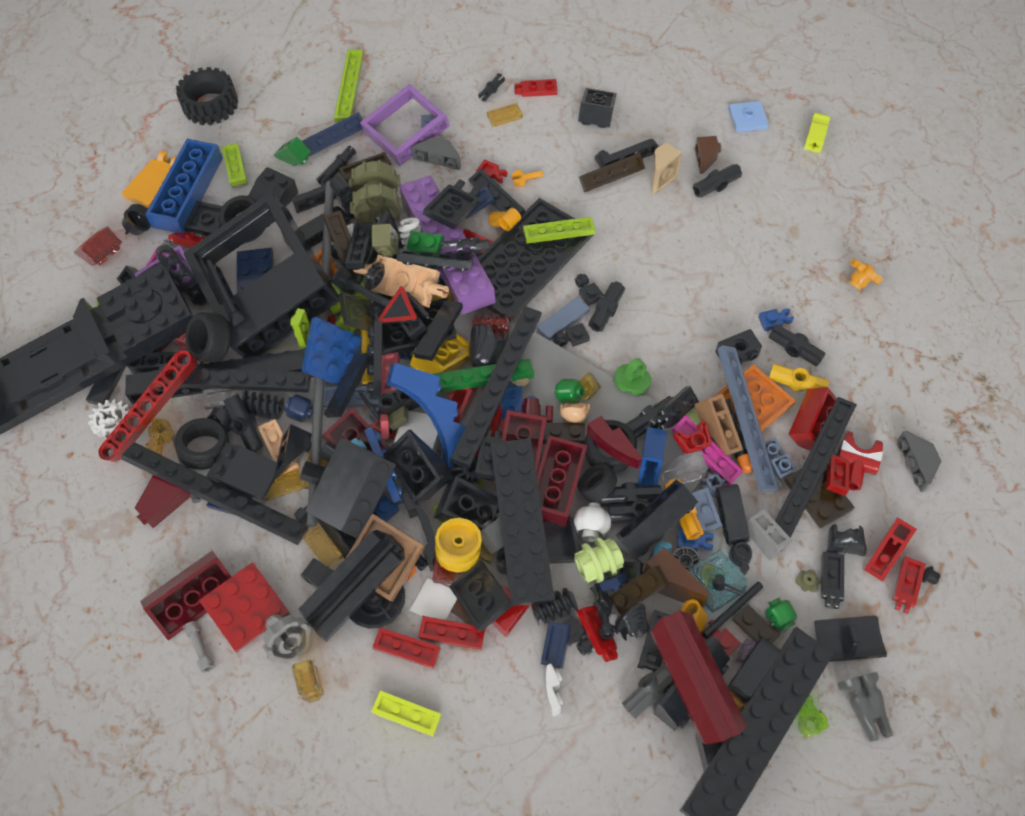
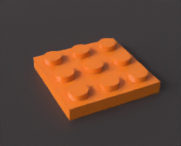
M753 364L743 374L760 430L763 432L789 410L796 401ZM727 385L714 396L723 394L725 400L731 399L730 405L732 407L733 413L736 414L734 403L729 392L730 390Z

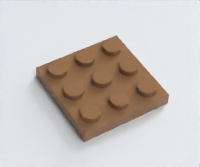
M372 514L348 556L371 531L379 530L392 535L404 547L405 560L375 591L386 599L394 601L425 545Z

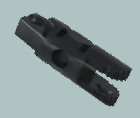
M479 237L442 242L443 247L457 246L458 251H448L443 254L462 256L479 254L481 250L490 249L489 239L479 240ZM464 245H469L470 247L465 249Z

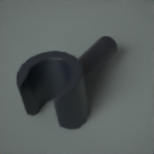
M716 574L715 579H712L714 590H728L741 596V590L725 583L724 575Z

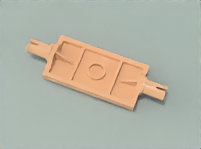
M377 256L376 262L384 264L385 273L380 284L371 291L393 297L400 286H403L406 292L414 296L422 306L428 308L433 295L442 298L448 296V294L442 292H449L448 286L437 284L440 275L439 271L415 264L405 265L393 258ZM365 264L364 269L354 270V272L365 275L368 269L372 267V264Z

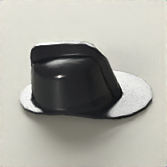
M132 204L124 212L122 226L126 230V235L131 233L138 236L150 229L151 225L145 215L148 210L147 207L140 204Z

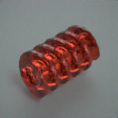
M477 313L474 314L472 327L481 324L485 327L491 325L495 336L497 332H499L500 337H503L504 332L510 334V320L506 313H504L502 319L499 313L496 314L495 319H493L491 313H489L487 319L484 313H482L480 319Z

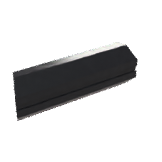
M379 530L371 531L301 605L299 612L320 638L327 642L405 560L404 547L390 534Z

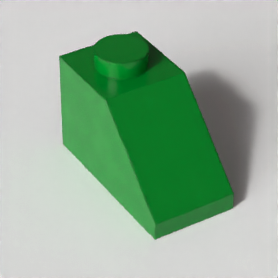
M295 137L284 143L273 156L296 166L298 164L303 165L309 159L307 156L311 151L298 137Z

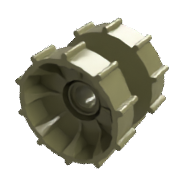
M381 160L363 161V164L355 169L352 168L351 179H349V185L353 190L350 213L354 214L357 222H373V225H375V218L381 215L383 211L390 212L394 220L399 219L400 209H403L402 198H399L397 194L401 181L400 175L394 169V165L390 166L381 162Z

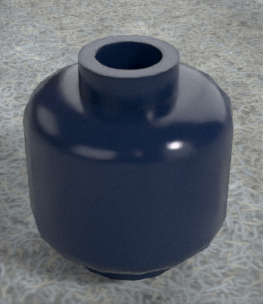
M297 394L289 397L284 408L286 416L298 422H304L306 418L310 419L313 414L312 402L310 399Z

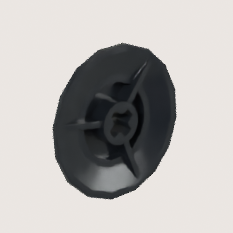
M402 585L394 601H390L374 591L349 619L356 625L367 629L382 628L392 623L401 614L405 604L404 586ZM377 595L379 600L372 603L371 599H374V596Z

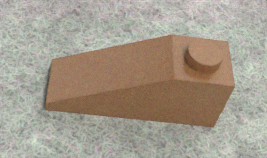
M723 394L694 404L700 421L707 423L711 437L726 456L743 450Z

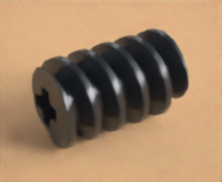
M245 391L242 396V402L247 412L254 416L258 415L261 418L266 417L267 419L279 420L284 412V398H281L280 402H278V396H274L271 400V395L267 394L264 399L263 393H260L257 398L256 392H252L249 397V391Z
M566 587L562 589V594L558 590L554 592V601L531 604V610L538 626L540 619L544 624H547L548 616L552 621H555L556 613L562 618L563 610L568 615L571 614V607L576 612L578 611L575 597Z

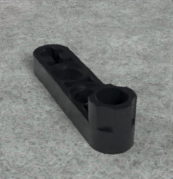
M648 139L612 154L601 150L594 159L599 167L602 168L638 153L641 154L642 159L651 156L659 145L654 139Z
M169 245L159 246L156 250L158 260L191 298L192 303L201 306L207 303L206 297L194 274ZM163 252L169 254V257H170V260H169V261H168V258H167L165 255H162ZM174 264L181 265L179 270L174 271L171 269ZM184 277L192 278L189 283L182 282Z

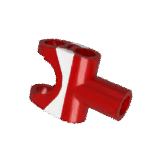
M847 431L837 456L850 461L849 490H861L865 473L877 474L883 455L882 441L876 440L873 448L864 450L855 444L853 432Z

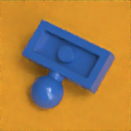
M508 386L503 397L502 420L506 419L507 410L522 413V404H524L522 386ZM528 396L527 398H537V397H535V396Z

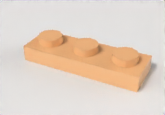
M276 419L258 426V429L273 461L277 462L283 433ZM297 462L293 466H291L286 472H284L281 476L295 469H298L299 466Z

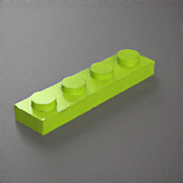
M592 217L523 226L526 244L595 235L596 231Z

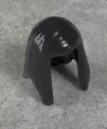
M481 324L472 327L469 345V359L472 366L480 367L497 364L508 341L509 334L504 333L502 339H499L493 333L491 325L485 327Z

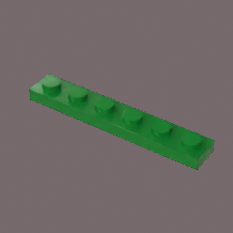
M530 359L520 361L511 382L534 378V370ZM496 364L434 373L433 375L440 377L441 389L439 393L487 385Z

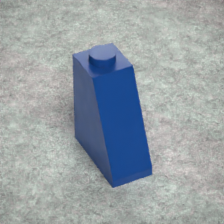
M647 427L642 463L637 482L639 486L658 485L664 457L666 430Z

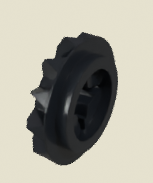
M376 262L368 269L364 279L365 288L372 290L380 284L385 273L384 264Z

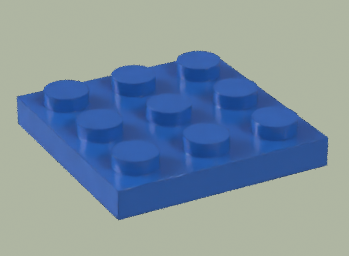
M312 318L302 372L339 385L353 356L360 353L362 337L320 318Z

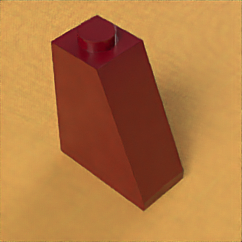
M153 475L135 506L136 511L139 513L136 517L144 526L148 523L154 528L191 496L189 492Z

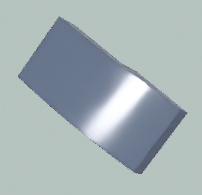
M776 437L764 442L773 472L779 479L797 471L789 454H784Z

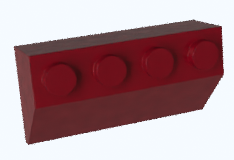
M212 550L140 602L144 611L167 640H170L185 629V624L196 621L207 613L199 600L232 576Z

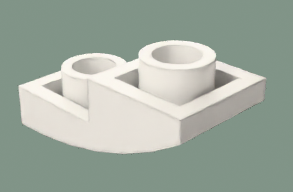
M549 664L546 670V695L551 714L555 716L561 713V705H563L559 693H554V691L560 689L562 678L558 669H553L552 664Z

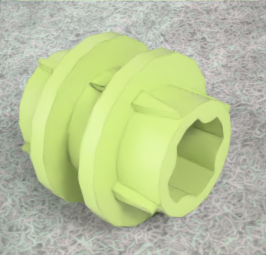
M598 537L594 540V548L585 543L581 546L582 550L575 553V564L584 581L588 583L595 580L597 583H601L604 580L603 573L607 572L613 578L617 575V570L623 567V556L614 540L609 538L603 541Z

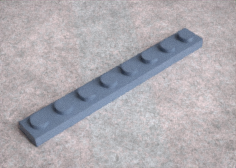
M722 345L717 349L719 359L723 366L724 376L734 403L740 430L745 440V447L748 450L756 477V484L759 487V491L774 492L778 490V485L736 348Z

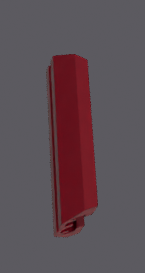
M677 611L672 615L662 617L651 630L652 638L702 743L722 742L730 737L741 734L747 725L692 614Z

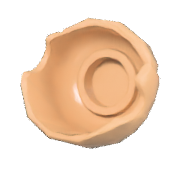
M565 403L564 406L563 404L560 406L561 417L570 423L583 422L589 416L590 404Z

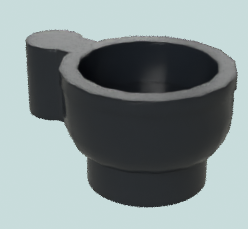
M745 542L734 544L729 551V559L734 565L740 567L739 572L741 575L748 573L750 569L748 564L752 559L751 547Z

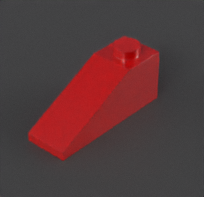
M896 517L864 570L883 582L917 529Z

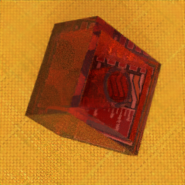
M106 226L73 252L91 266L96 264L100 266L107 260L106 256L109 253L113 255L120 249L119 245L122 241Z

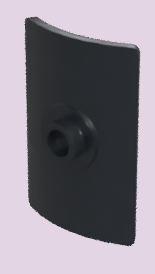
M875 615L814 621L817 641L834 653L829 662L887 657L878 617Z

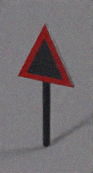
M359 393V396L378 419L370 424V426L381 433L380 415L364 394ZM389 427V437L395 440L396 431Z

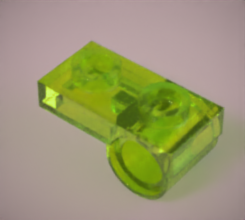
M811 695L808 696L799 711L803 718L798 723L800 733L809 738L815 735L818 736L830 727L825 714L820 710L818 711L813 704L814 701ZM806 720H811L815 724V730L807 726Z

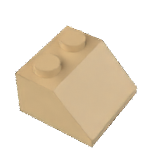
M668 142L658 146L654 151V161L652 164V192L654 194L678 176L682 153Z

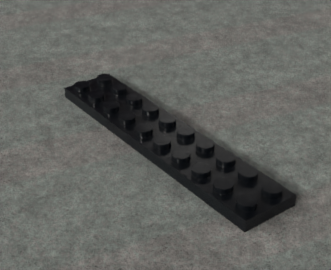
M797 626L792 630L780 649L779 656L741 711L747 727L741 734L722 741L680 808V812L686 816L738 815L834 654L832 651Z

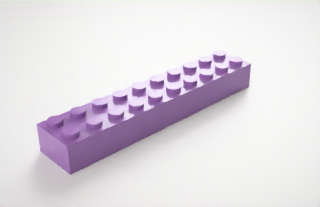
M431 175L399 186L402 202L410 217L419 219L421 232L444 236V241L466 239L459 225L453 230L423 215L424 208L440 193ZM464 245L465 249L470 247L469 245ZM442 246L441 253L458 251L457 246ZM475 254L464 255L474 257V264L467 271L458 270L456 267L442 269L437 266L454 302L462 303L463 309L460 312L461 315L496 303L494 287Z

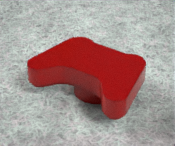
M701 421L697 425V430L694 433L686 435L676 431L673 434V439L686 455L705 449L712 444L705 421Z

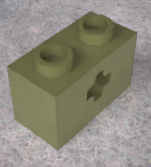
M391 224L372 225V247L382 257L393 258V256L398 254V234Z

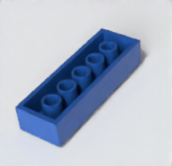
M186 139L145 214L152 228L182 234L185 232L183 226L196 202L202 200L223 159L218 144Z

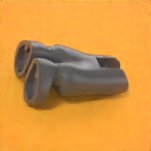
M877 672L837 683L841 691L851 693L850 704L870 742L878 741L879 738L874 723H877L884 738L893 736L882 692L876 686L879 680ZM862 686H863V687L865 688V690H866V695L864 694V692H863V690H862Z

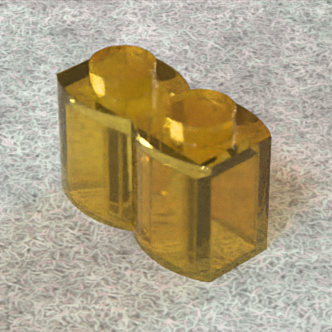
M308 659L293 664L292 671L298 694L309 703L321 699L320 696L324 695L318 667L314 665V661Z

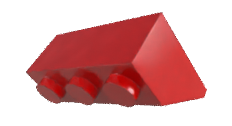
M828 387L810 388L807 390L788 433L798 446L811 451L837 400Z

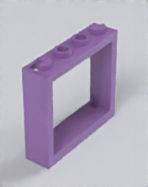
M411 84L407 85L360 122L364 133L400 166L413 156V145L437 137L450 126L447 116ZM413 98L435 118L395 149L374 128Z

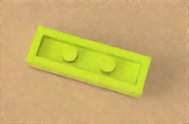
M383 691L379 692L371 710L372 714L434 737L442 717L440 713Z

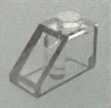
M697 451L681 455L663 466L661 474L665 484L675 478L681 479L682 483H687L704 478L708 468L702 452Z

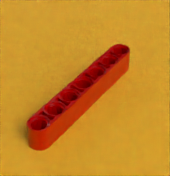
M180 350L171 358L102 443L98 450L101 459L111 462H117L122 459V454L140 437L197 365V358L193 354ZM188 356V362L183 365V359ZM176 371V377L171 380V374ZM163 387V393L158 395L159 388ZM151 402V408L146 410L147 403ZM138 417L139 422L134 426V419ZM126 433V439L121 441L122 434ZM113 448V455L109 457V450Z

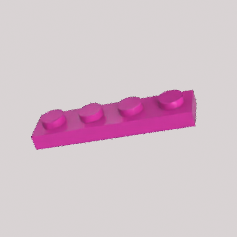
M685 415L671 431L673 433L680 431L688 435L696 432L697 425ZM713 441L709 447L695 452L715 474L718 473L721 479H725L726 485H731L743 472Z

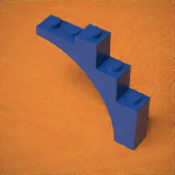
M398 363L392 364L386 385L407 394L427 413L437 431L442 449V458L448 468H452L453 465L450 463L451 457L466 428V425L453 422L458 415V403L436 396L441 389L439 376Z

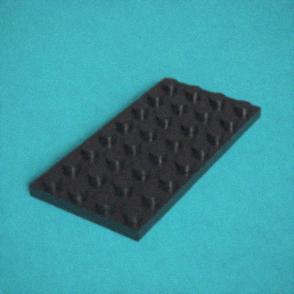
M539 198L521 215V220L511 230L505 231L490 245V249H486L477 258L493 285L496 303L485 307L511 322L523 310L524 306L548 284L594 235L526 244L523 226L575 219Z

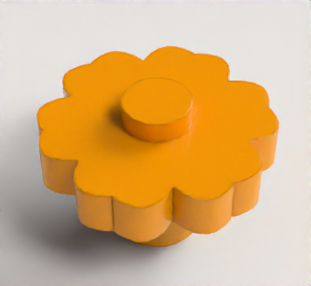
M855 258L849 262V265L855 269L854 273L850 276L849 283L857 289L865 288L870 281L877 285H880L883 281V278L874 272L875 268L870 264L865 263L864 265Z

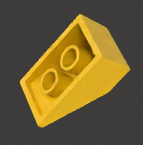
M456 333V339L447 340L442 343L433 361L415 358L413 354L410 365L417 370L430 374L459 370L470 360V343Z

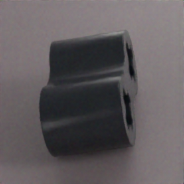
M313 558L300 576L306 582L318 588L334 570Z

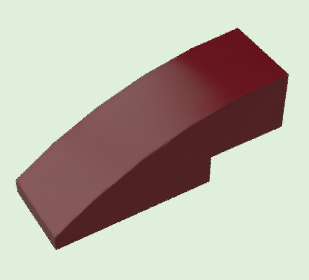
M602 416L588 423V435L606 453L635 469L641 467L642 457L620 427L612 431Z

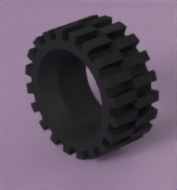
M206 67V70L198 68L197 72L192 70L190 75L185 74L183 76L184 80L180 79L179 85L176 86V95L183 113L188 120H192L195 124L198 121L200 125H204L205 122L208 125H213L215 121L218 124L221 123V119H229L228 114L233 115V109L237 110L238 98L232 79L224 70L220 72L219 68H214V70L211 67ZM206 94H219L218 97L212 100L197 102L200 97Z

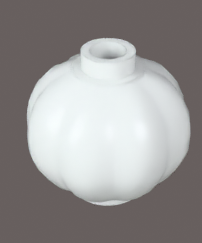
M589 503L588 506L581 507L574 516L576 533L587 542H594L598 537L604 538L611 528L610 515L598 503Z

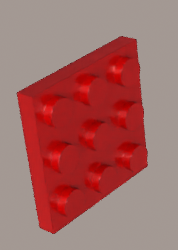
M253 562L199 600L236 653L267 630L265 626L266 620L272 615L285 617L290 613Z

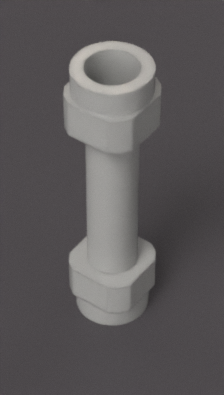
M196 621L188 622L184 625L186 635L191 637L199 658L197 661L202 673L208 672L214 668L211 657L207 656L199 635L201 630Z

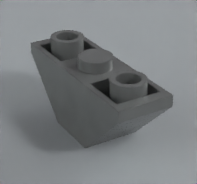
M433 137L412 146L414 160L451 169H461L460 155L449 140Z
M903 431L897 440V446L905 457L906 466L912 472L915 485L918 486L920 492H924L931 484L941 464V459L933 443L908 431Z

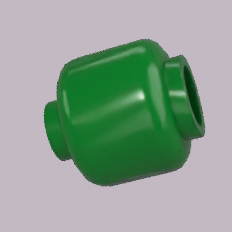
M561 379L555 386L554 394L561 403L576 404L584 396V387L577 379Z
M779 597L768 602L770 607L765 609V615L774 629L779 628L782 631L795 625L794 621L797 619V614L789 600L781 601Z

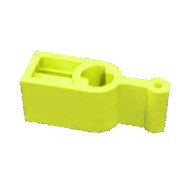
M814 113L804 149L818 153L821 152L831 116Z

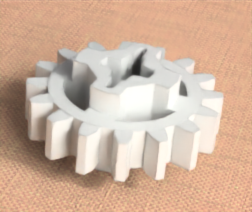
M113 399L112 403H110L108 400H105L104 405L99 403L98 409H92L94 414L89 415L91 421L88 424L91 426L90 429L99 438L104 437L107 439L130 410L123 401L118 403L116 399Z

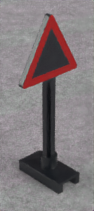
M338 263L336 264L338 270L334 276L331 277L329 275L327 277L346 296L351 298L356 291L386 307L377 320L382 321V325L418 321L416 312L403 286H400L393 298L388 300L361 286L360 282Z

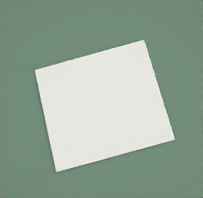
M427 578L410 611L420 616L446 620L457 598L449 587Z

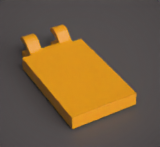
M161 150L158 153L157 160L151 159L121 193L123 197L149 208L177 156H174L171 160L166 156L168 152Z

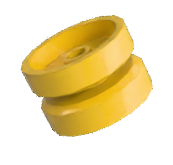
M454 518L442 523L438 528L435 537V554L437 561L443 568L457 573L471 569L479 561L482 537L476 524L468 519Z

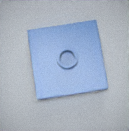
M761 101L729 104L728 109L736 132L768 129L769 124Z

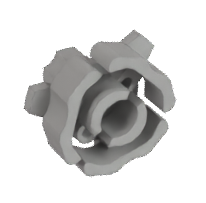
M272 615L266 620L265 627L267 630L262 639L265 642L263 649L267 653L269 660L282 661L283 663L296 661L298 655L294 651L295 647L300 654L306 653L310 646L311 625L309 623H305L300 617L295 619L292 615L286 617Z

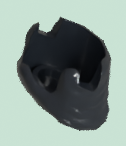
M833 524L829 528L826 552L851 553L859 556L866 555L867 545L862 526L859 525V529L853 530L850 528L844 532L838 531L837 524Z
M643 603L629 608L615 620V633L619 634L620 632L624 640H627V634L630 637L635 636L638 638L649 631L646 607Z

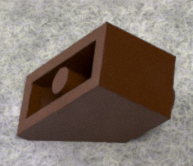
M717 136L697 137L695 153L700 174H703L717 160L718 153L721 152V143H718Z

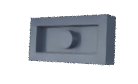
M708 487L691 493L698 501L695 505L696 516L703 528V532L722 526Z

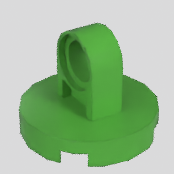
M636 358L629 364H623L616 369L614 384L623 393L628 391L632 392L633 396H639L647 393L651 386L652 378L649 372L646 371L647 366L640 358Z

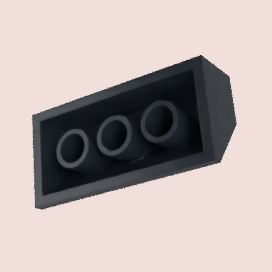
M712 635L706 644L723 676L729 669V666L726 664L730 657ZM675 684L672 685L658 703L654 715L674 731L679 726L683 729L690 720Z

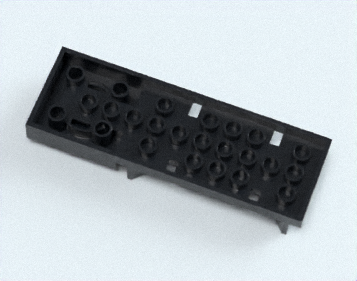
M162 264L97 297L100 305L94 308L84 298L80 299L72 320L0 358V435L186 333L188 323L194 315L175 279ZM86 365L89 366L91 374L87 376L84 375L81 369ZM25 399L29 408L22 411L19 402Z

